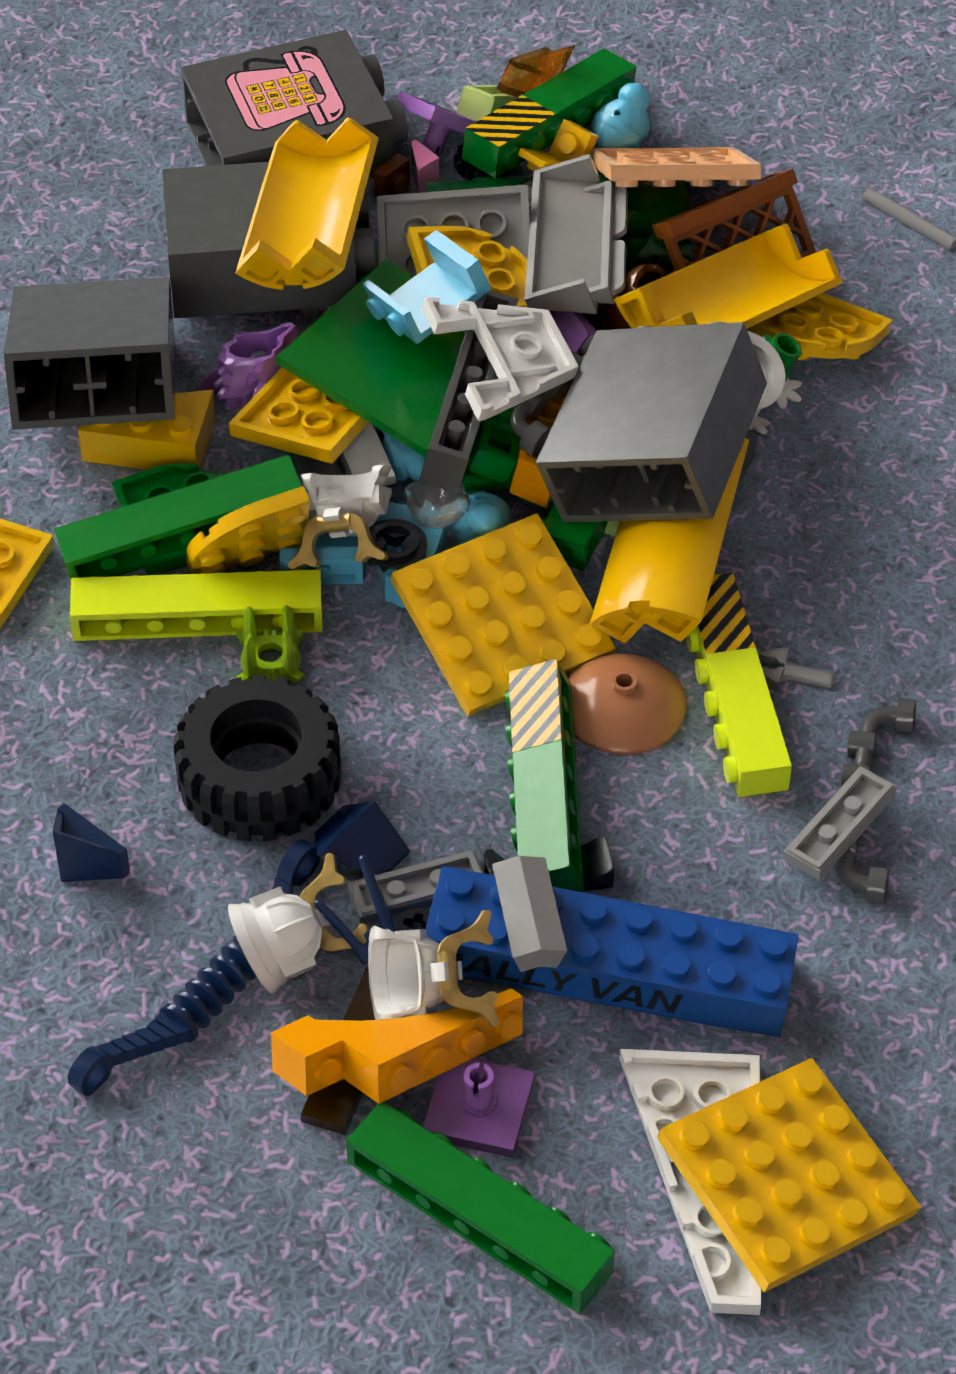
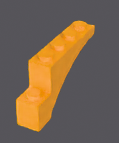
M512 988L497 994L498 998L493 1006L500 1021L497 1027L489 1026L486 1020L478 1013L462 1008H452L430 1014L395 1019L364 1021L319 1020L307 1015L271 1032L272 1071L305 1096L345 1079L376 1103L380 1104L522 1035L523 996Z

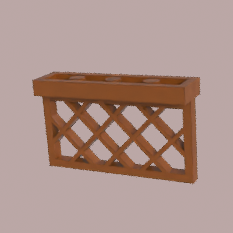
M794 169L771 173L751 182L749 186L739 187L652 225L657 240H664L675 271L702 260L706 248L718 253L733 246L736 235L749 239L763 233L767 221L777 226L789 225L791 232L798 236L803 250L800 252L802 258L816 253L792 186L798 183ZM782 196L788 208L784 221L770 214L775 199ZM764 205L763 210L757 207ZM749 211L760 217L754 234L739 228L745 212ZM734 218L732 224L727 222V220ZM716 225L729 230L723 248L709 242L713 227ZM703 231L701 237L695 235ZM687 238L698 244L692 262L682 257L677 242Z

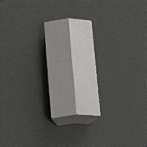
M519 855L492 864L513 959L520 972L537 967L557 968L567 953V947L546 858Z

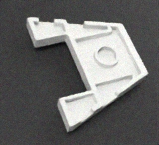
M427 297L424 299L422 311L434 334L474 330L499 378L468 383L465 396L478 421H484L575 378L579 366L549 310L498 304L497 310L477 308L476 304L472 301L459 300L458 306L439 304L440 298Z

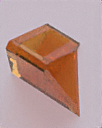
M575 45L555 50L543 47L510 58L496 89L503 94L519 97L564 71Z

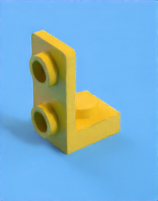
M563 119L549 152L520 148L518 155L528 161L527 167L534 171L591 154L599 136L571 120Z

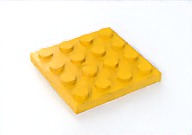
M538 513L392 572L390 581L467 716L505 701V691L509 690L510 671L557 659L565 674H568L582 664L603 655L614 654L616 650L609 635L589 625L594 609Z
M813 1058L660 1129L657 1136L663 1148L764 1293L899 1225L916 1215L921 1208V1205Z

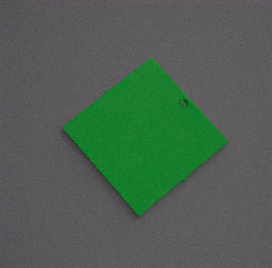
M385 259L335 305L329 306L324 315L277 356L276 364L426 458L466 330L436 335L433 332L416 344L404 334L398 336L385 319L377 320L366 305L369 297L362 284L370 280L390 295L415 277ZM495 374L494 380L499 379L497 374Z

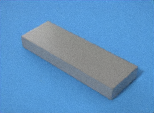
M860 766L783 851L784 861L820 881L896 796V785Z
M474 849L374 875L390 915H396L411 908H422L432 905L442 865L483 873ZM365 878L347 882V889L360 924L379 919Z

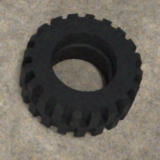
M253 675V680L242 681V678L239 677L229 680L227 686L220 687L218 684L208 689L206 697L203 699L199 696L188 707L189 713L185 712L181 716L177 724V733L174 735L173 744L178 789L181 792L182 801L187 810H194V818L205 827L212 822L213 832L227 837L229 831L235 832L237 840L251 841V835H262L263 842L276 840L275 833L285 831L288 837L300 832V824L303 822L311 826L320 819V808L327 811L334 802V793L339 791L341 783V753L338 724L335 716L329 712L327 704L318 696L313 698L312 691L300 684L297 687L291 686L290 680L277 677L276 681L266 680L265 675ZM254 743L278 745L294 754L282 765L264 771H244L231 767L222 761L233 750Z

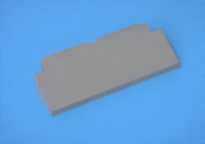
M590 154L534 170L524 299L528 308L597 314L598 303L615 304V295L621 293L626 287L627 247L623 240L617 239L627 233L628 191L626 187H615L611 180L601 182Z

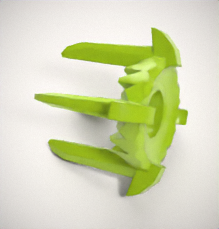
M288 605L283 607V633L280 634L275 629L272 630L271 634L267 629L263 631L262 635L257 634L253 608L247 607L245 609L244 629H240L236 633L237 639L243 646L240 657L243 672L237 675L236 678L241 677L242 681L253 680V675H265L266 680L276 681V678L280 677L288 679L292 683H298L305 677V674L298 670L301 664V654L297 646L302 640L305 631L300 627L295 628L293 610ZM267 649H276L282 653V656L273 662H266L259 658V654Z

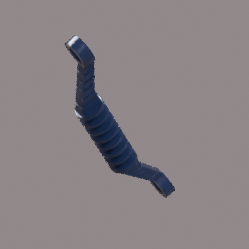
M303 839L294 842L281 860L272 889L281 887L283 893L293 895L294 886L302 885L318 867L320 857L317 856L316 846ZM236 935L233 936L234 944L227 943L221 948L222 956L215 955L210 959V968L203 967L198 971V980L191 979L185 984L186 992L179 991L173 996L175 1005L165 1004L160 1009L159 1014L146 1028L136 1030L133 1033L123 1035L120 1038L96 1047L91 1046L81 1052L69 1070V1085L81 1094L90 1096L108 1079L113 1066L138 1059L139 1056L143 1057L152 1054V1052L155 1053L165 1048L177 1046V1044L194 1041L198 1037L197 1027L203 1029L208 1027L211 1021L209 1015L218 1016L223 1009L221 1003L230 1004L235 997L233 991H243L246 988V980H253L257 977L246 959Z

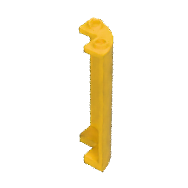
M346 118L326 140L301 121L295 120L274 144L235 273L252 283L284 290L285 285H302L303 289L312 288L333 279L345 269L379 137L352 118Z
M783 224L619 296L614 300L631 328L640 326L699 325L712 322H744L746 329L843 282L829 249H823L802 258L789 225Z
M745 438L713 519L633 520L619 522L589 624L590 626L626 644L644 624L680 642L700 624L749 439Z

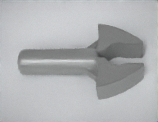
M775 648L758 653L761 664L777 667L769 669L762 666L767 686L779 691L780 684L786 681L828 689L834 685L835 675L833 672L792 664L788 660L789 648Z

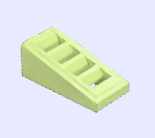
M467 85L463 88L457 112L460 115L478 121L521 95L497 85Z

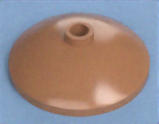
M628 653L607 654L582 664L568 676L572 688L575 737L597 750L613 754H637L650 751L669 741L678 732L685 719L687 702L682 684L668 668L650 658Z

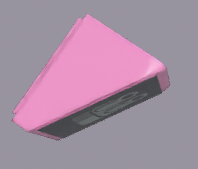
M416 139L411 142L412 173L417 193H423L426 191V181H440L439 157Z

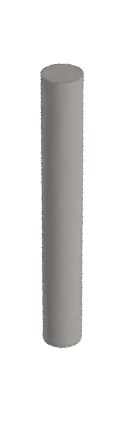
M870 187L864 192L862 200L949 251L956 247V237Z

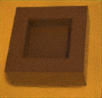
M397 153L373 171L374 197L403 194L410 185L408 158Z

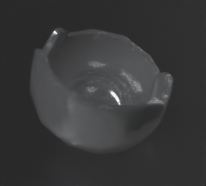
M419 481L413 482L405 488L409 515L420 526L430 529H444L459 523L469 511L470 500L463 484H461L458 493Z

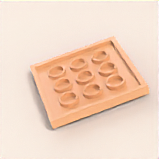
M734 147L593 148L590 154L595 167L605 177L615 182L617 187H637L638 180L653 182V186L673 187L676 180L688 181L691 186L699 187L713 186V180L727 181L729 186H749L750 180L761 179V164Z

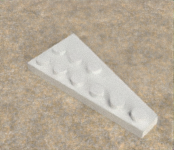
M620 1049L619 1059L710 1313L760 1315V1286L657 1139L662 1127L759 1083L760 1055Z

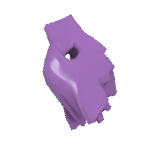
M286 322L267 331L234 335L233 341L221 346V354L218 356L219 365L204 376L200 391L213 390L218 402L226 401V410H233L239 407L242 409L281 368V366L276 364V358L298 338L296 325ZM256 350L266 351V356L250 358L251 353Z

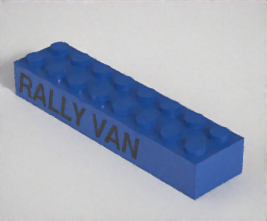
M442 865L425 928L427 929V937L440 944L445 937L470 927L477 920L481 911L489 910L491 912L487 930L493 937V943L491 945H483L477 942H466L460 945L457 950L456 961L462 962L463 977L689 1022L776 1037L781 1036L799 934L552 887L567 953L557 968L537 967L520 972L513 959L495 875Z

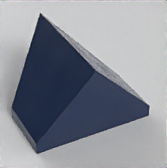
M376 801L343 805L314 832L318 857L325 859L327 853H332L336 856V863L362 871L359 857L365 855L368 858L374 875L392 871L410 853V849Z
M65 803L57 808L53 837L61 882L121 879L130 873L127 849Z

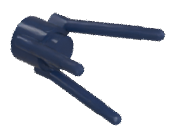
M361 855L359 863L381 925L377 927L396 932L397 930L394 927L388 906L381 889L378 887L368 858L365 855ZM316 900L314 906L352 947L361 964L368 963L370 930L364 934L367 942L363 945L322 900Z

